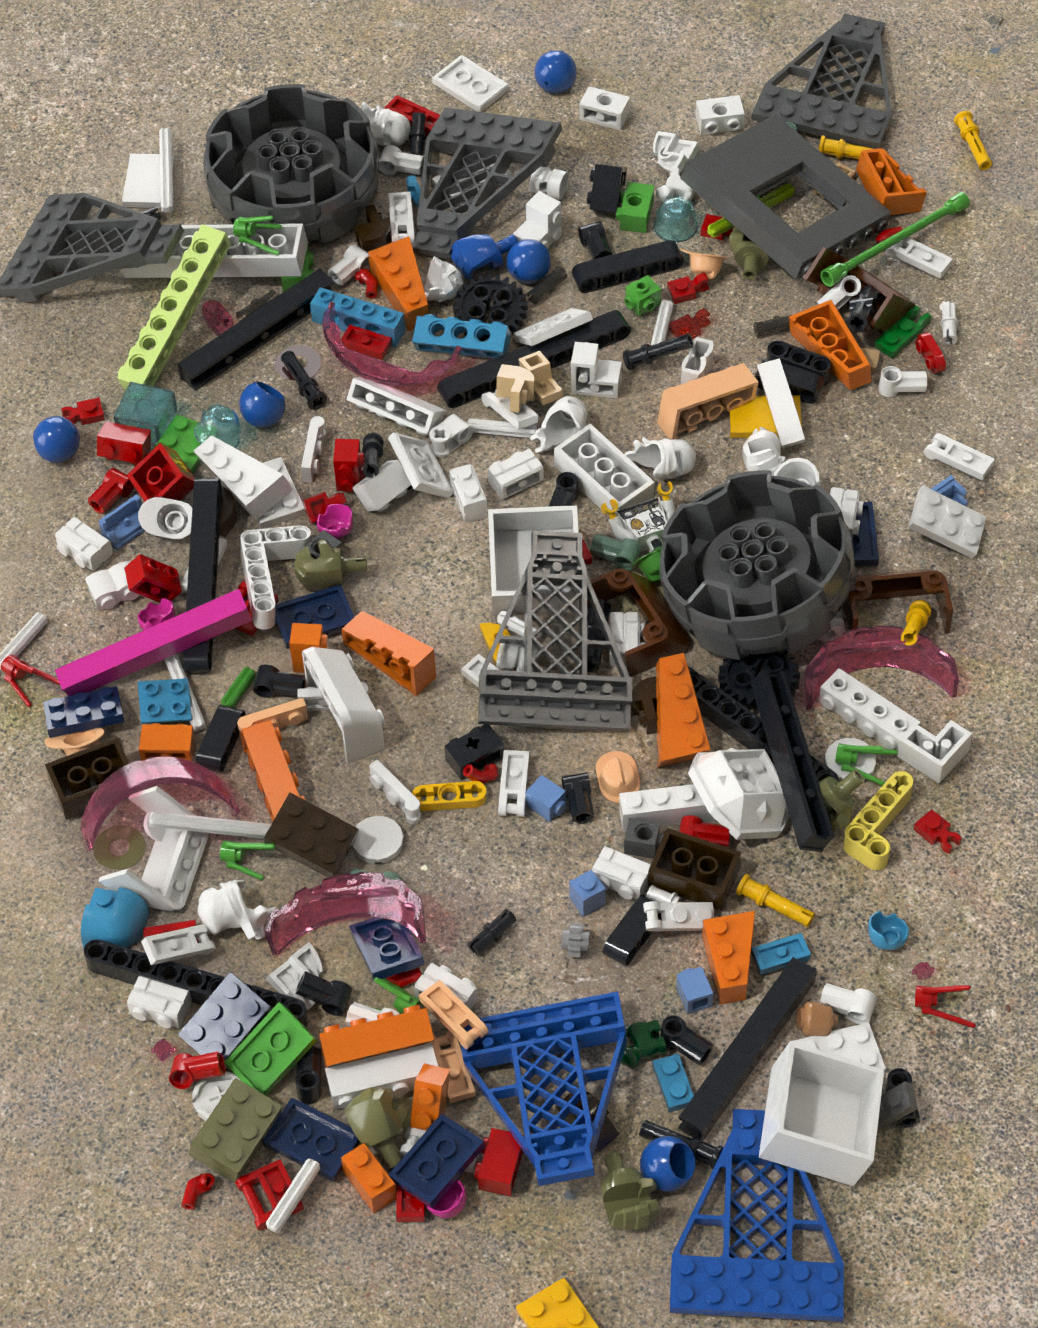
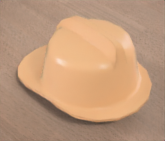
M679 249L689 253L691 271L696 276L706 273L708 279H714L716 274L720 273L723 261L728 259V257Z
M94 728L52 738L48 736L45 739V745L54 749H63L68 756L101 744L100 738L104 735L105 731L102 728Z
M611 751L598 759L596 763L597 779L600 791L607 800L619 803V793L639 791L640 779L637 766L629 754L621 751Z

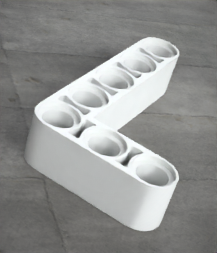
M300 525L247 530L241 534V560L255 627L266 630L275 625V599L267 561L296 559V554L311 541V531L309 528Z

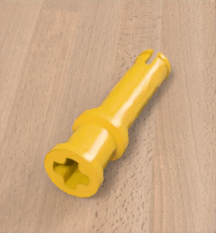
M970 111L958 113L954 118V123L960 129L961 138L967 141L979 169L983 171L989 169L992 166V161L979 137L980 129L974 124L972 113Z
M822 135L819 145V151L822 154L836 156V159L846 157L859 160L862 150L873 149L848 144L844 139L839 141L827 139L824 135Z
M924 600L912 602L906 614L907 624L901 634V641L903 642L906 639L905 645L915 644L920 630L928 623L932 610L929 603Z
M749 874L743 876L737 887L736 895H744L755 901V905H765L804 925L806 928L810 926L809 923L814 919L815 912L805 909L773 892L770 885L758 883L751 879Z

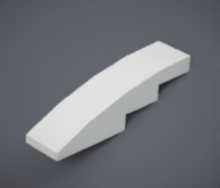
M780 358L758 364V372L782 448L805 442Z

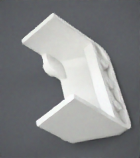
M310 647L303 650L302 656L307 688L315 687L320 690L343 735L347 764L385 749L382 724L385 723L384 716L380 709H375L353 670L354 664L349 653L345 654L342 650Z
M158 786L130 794L129 800L146 812L144 829L147 835L155 840L142 879L128 869L102 876L98 882L111 891L118 892L119 887L135 892L146 901L149 908L170 912L182 909L189 895L209 833L151 827L149 825V816L153 811L196 815Z

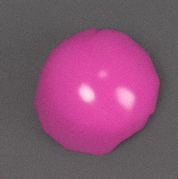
M328 505L325 514L318 515L317 529L319 533L325 530L338 540L352 531L353 511L347 505Z
M162 598L160 604L149 602L147 607L137 615L139 626L144 631L175 617L173 602L166 598Z
M457 1179L433 1208L427 1206V1209L433 1215L442 1219L453 1218L460 1214L467 1201V1192L463 1183Z

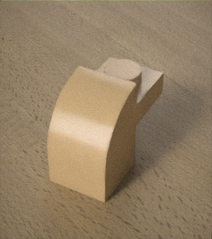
M540 351L519 359L520 367L527 369L534 375V400L537 399L543 406L563 398L562 389L552 378L550 362Z
M502 364L497 375L496 396L510 398L511 412L519 413L522 404H526L527 401H534V375L525 368Z

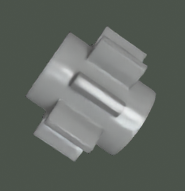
M571 923L570 930L563 929L561 949H567L568 956L580 957L582 951L588 952L590 932L583 930L584 924Z

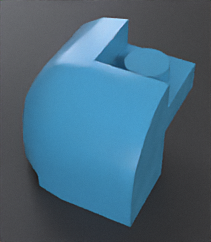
M95 887L90 904L85 906L81 922L83 948L89 941L95 939L126 948L130 947L133 943L137 944L142 937L143 928H145L150 914L146 901L140 895L125 888L119 887L118 892Z

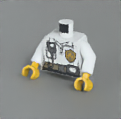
M670 481L667 483L668 492L662 491L661 483L657 487V492L663 497V500H660L658 497L617 511L618 503L614 499L610 500L612 510L607 508L606 503L602 504L601 511L603 514L609 515L610 519L608 521L616 539L623 541L625 538L634 539L641 544L642 551L650 549L653 552L662 548V532L668 520L675 512L673 499H670L669 495L673 490V485Z

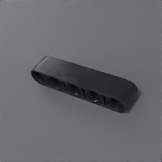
M668 240L579 263L573 267L571 273L581 293H589L636 281L647 275L651 277L677 270L684 264V258L676 242Z

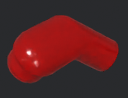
M902 227L883 230L876 237L875 242L881 243L903 230Z
M360 269L355 274L356 281L359 280V283L366 284L365 295L367 298H376L378 280L368 269Z
M492 763L485 765L484 771H479L472 765H467L463 769L465 777L471 781H479L483 784L493 782L499 776L498 767Z
M418 967L407 972L404 971L389 976L386 979L399 987H405L416 983L422 973Z
M203 1173L190 1179L186 1184L181 1206L187 1210H193L197 1197L214 1186V1176L211 1173Z

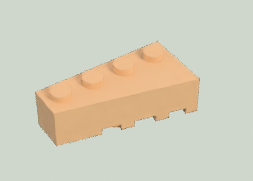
M742 363L695 380H690L675 387H669L663 390L657 424L668 439H679L678 434L687 430L690 433L697 429L696 425L706 419L711 422L723 410L727 409L730 412V410L754 399L758 380L747 366Z

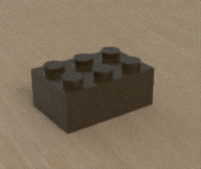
M118 737L45 764L49 782L66 820L127 798L130 794L138 792L135 775Z
M289 792L264 836V843L275 844V850L334 880L358 837L359 829Z
M667 828L648 870V886L654 885L669 893L676 892L679 897L695 902H713V908L723 911L740 870L741 852Z

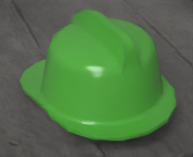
M662 548L639 558L631 567L633 569L639 568L651 582L660 580L659 564Z

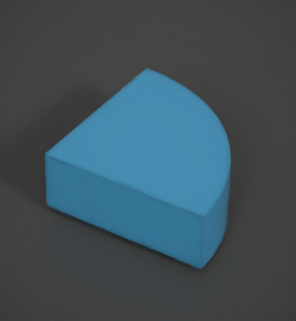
M411 175L406 179L407 192L411 191V200L416 207H419L421 189L416 177Z

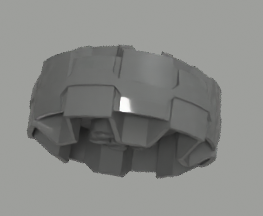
M305 84L271 86L264 88V94L245 100L230 110L224 108L213 120L206 133L207 144L204 152L203 167L210 201L213 209H217L229 224H234V221L239 217L250 218L272 215L274 217L273 220L255 223L303 224L307 240L312 243L320 242L323 244L344 235L357 226V217L366 209L365 207L370 203L372 196L378 192L379 157L376 140L370 127V120L362 109L348 98L341 100L326 93L306 90Z
M771 470L748 471L727 476L726 483L706 491L690 504L682 503L668 520L661 535L663 545L660 555L659 572L668 605L677 621L697 639L701 648L722 657L740 660L742 657L749 656V654H765L780 650L793 653L805 648L831 630L830 621L843 607L849 592L855 590L856 565L853 542L837 502L818 484L812 487L796 479L772 476Z

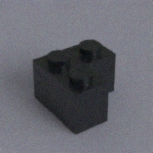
M595 164V168H591L590 182H593L592 191H588L587 204H590L591 210L617 213V208L620 207L621 192L625 190L627 167Z

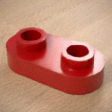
M929 332L919 334L915 341L917 352L923 355L927 369L929 371L932 370L934 374L945 371L946 362L944 355L933 336Z

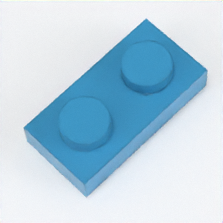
M802 933L751 948V955L760 975L785 968L792 957L802 962L811 960V953Z
M679 1054L653 1060L652 1066L669 1113L684 1109L694 1095Z

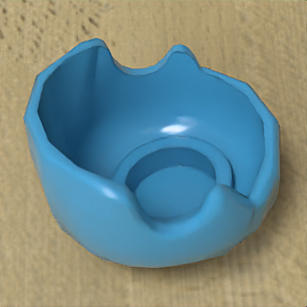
M877 911L870 916L868 935L871 942L877 948L896 950L906 944L909 928L906 922L897 917L895 913L884 916L881 911Z

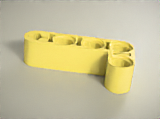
M898 771L892 774L845 829L843 844L845 852L872 870L884 869L888 864L890 844L880 834L911 799L913 778L909 773Z

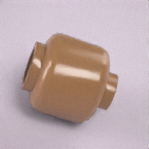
M807 1001L797 1010L796 1027L801 1030L804 1036H828L832 1029L837 1028V1013H833V1009L828 1003Z

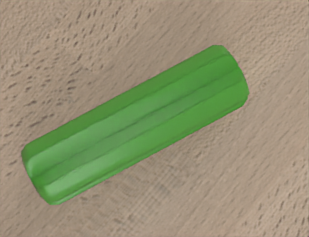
M249 667L243 668L221 699V705L233 708L236 706L256 677L253 669Z

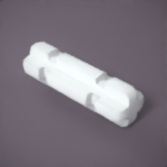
M502 610L497 617V622L500 625L507 613L505 610ZM510 616L506 627L509 626V630L524 636V620L516 616ZM533 626V627H532V634H533L536 630H538V628H536V627ZM542 632L535 637L538 641L542 637Z

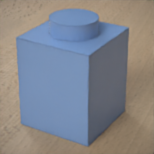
M543 775L525 792L526 806L549 822L556 815H561L567 806L566 791Z
M591 869L569 881V898L582 916L585 917L606 905V888Z
M702 967L696 969L688 968L676 975V989L687 1014L713 1007V992Z

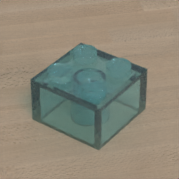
M130 382L113 416L114 423L151 430V442L157 443L178 410L175 393L171 390Z

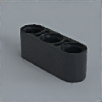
M779 340L773 341L768 345L767 359L776 360L780 358L781 363L818 373L825 380L824 386L830 382L831 361L827 357Z
M764 359V360L761 361L760 364L765 363V362H769V361H772V360H771V359ZM781 363L791 395H800L801 402L815 403L824 386V378L818 373ZM757 370L754 376L758 380L757 388L764 390Z
M221 704L217 707L196 756L197 767L220 773L224 771L239 737L240 730L238 729L237 722L239 718L246 716L245 710Z
M643 894L637 898L606 940L602 950L604 955L624 966H628L653 933V931H646L645 922L648 920L647 913H644L643 904L654 900ZM658 913V920H662L661 913Z

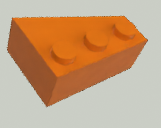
M883 148L862 150L856 172L866 191L891 211L890 215L921 212L927 192L923 188L919 189L913 183V178L910 175H905L899 169L900 165Z
M755 911L703 920L702 938L720 1005L746 1000Z

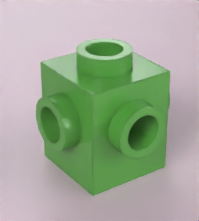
M647 275L625 287L624 302L628 309L633 310L640 316L652 311L661 304V288Z

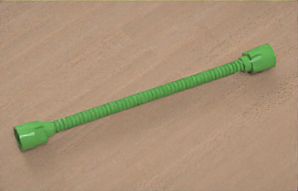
M964 192L953 195L944 203L942 208L846 263H836L821 271V280L828 287L837 284L843 277L847 276L848 271L913 235L947 214L954 215L967 209L970 206L968 196Z

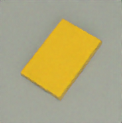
M800 395L792 396L802 427ZM755 396L749 402L730 410V438H749L753 435V431L756 428L760 431L759 427H764L767 431L773 432L779 437L766 396Z

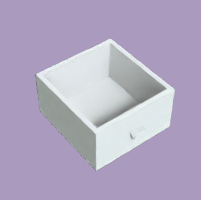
M577 505L488 509L493 615H499L502 610L507 611L531 558L532 531L579 533ZM541 585L536 589L544 599L553 593L546 585ZM566 586L560 591L569 601L577 595L570 586ZM519 596L512 614H524V596ZM532 596V610H533V609H535L540 603ZM557 596L548 602L557 612L565 606ZM578 599L576 602L573 603V605H574L578 610H579V599ZM542 607L537 613L549 612L544 607ZM568 608L564 612H571V610Z
M790 1041L771 1068L759 1158L854 1186L874 1161L884 1070Z

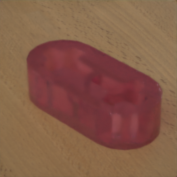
M210 300L203 304V318L216 336L221 335L234 326L232 317L219 301Z

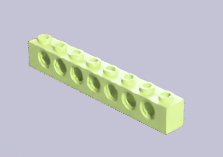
M202 224L199 230L194 233L192 243L188 250L183 253L178 268L173 271L169 285L162 291L158 305L151 311L147 325L141 329L136 345L130 349L125 365L119 369L117 379L123 389L144 397L149 396L231 245L226 232Z

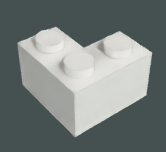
M538 191L526 204V221L513 233L517 242L523 239H534L540 241L548 249L554 241H557L563 231L561 225V202Z
M575 342L571 360V394L618 398L622 378V362L598 360V344Z
M952 720L937 736L914 723L900 739L897 757L935 782L940 783L968 753L972 733Z

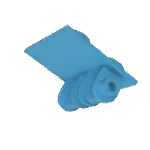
M188 678L138 681L141 724L192 721Z

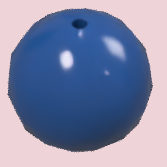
M551 50L544 53L537 60L534 74L540 88L548 93L560 94L570 89L577 77V68L570 55L563 51Z
M523 239L513 244L507 254L508 272L516 281L525 284H534L544 279L551 268L549 250L540 241L534 239Z
M257 381L248 385L242 391L239 399L240 413L246 422L255 427H269L276 424L283 417L286 408L285 397L275 388Z
M52 416L39 422L33 432L35 448L42 459L52 463H60L74 456L79 448L80 434L77 427L69 419L61 416Z
M659 1137L649 1142L641 1154V1174L644 1178H653L655 1180L656 1190L673 1192L686 1186L692 1178L695 1170L694 1154L690 1147L677 1137Z

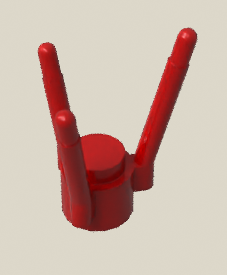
M13 654L8 655L2 661L1 670L6 673L4 680L11 684L28 707H31L32 704L15 682V679H21L29 672L60 685L57 678L30 666Z
M916 985L915 1007L922 1008L921 1014H931L971 1028L976 1027V1024L931 1008V1005L937 1006L938 993L970 990V985L940 987Z

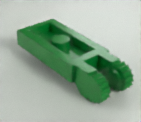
M914 306L908 311L906 316L902 317L874 341V347L893 359L921 334L922 330L931 322L932 315L926 313L915 323L914 320L918 317L921 308Z

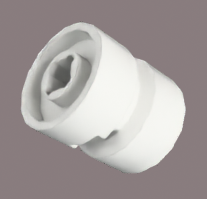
M540 166L531 174L529 190L532 193H537L538 191L544 194L547 193L548 196L561 200L567 189L569 174L567 171L559 169L551 171L550 167Z
M500 643L496 667L505 670L515 667L516 671L524 672V647L521 644ZM532 643L533 658L539 652V649Z

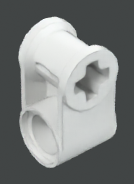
M451 414L442 423L432 428L429 433L430 440L432 441L430 447L435 456L439 458L446 457L460 445L466 443L473 434V427L457 415Z

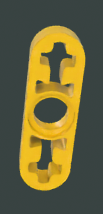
M479 781L420 785L412 791V794L420 802V811L475 808L482 806L487 799L486 787ZM477 791L478 797H473L472 792ZM446 792L456 794V798L450 801L443 799L442 796ZM461 792H464V799H461ZM434 794H438V800H437V801H435V795H434ZM422 795H426V801H421Z

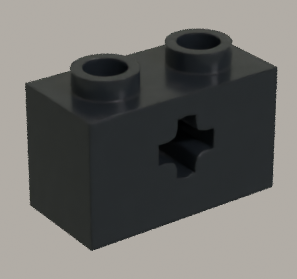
M484 724L481 727L477 726L464 736L450 740L444 746L445 760L462 781L467 778L463 775V769L467 765H472L481 771L485 765L494 764L503 759L504 743L489 724Z

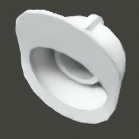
M154 497L141 505L138 512V520L141 527L147 533L171 539H182L191 533L192 507L182 501Z

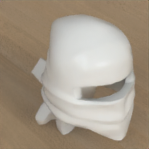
M362 102V111L370 120L371 131L377 145L400 146L408 139L411 128L406 116L390 109H383L380 105H377L376 108H371L366 102Z
M566 396L559 399L549 409L541 428L536 430L535 434L530 437L532 441L540 440L541 447L535 449L536 453H543L554 449L586 426L588 412L582 401L575 397Z
M643 437V443L635 440L633 442L635 449L624 454L631 461H636L646 467H652L654 469L652 476L660 480L674 479L685 475L693 470L696 462L694 448L688 441L682 439L664 438L659 441H650Z
M230 880L227 883H220L219 890L213 887L204 890L198 900V915L203 924L208 928V931L213 935H217L228 928L235 929L241 927L248 940L254 937L256 940H260L265 937L264 924L266 920L275 916L278 911L276 907L267 909L262 905L255 909L247 908L240 892L246 886L244 880Z

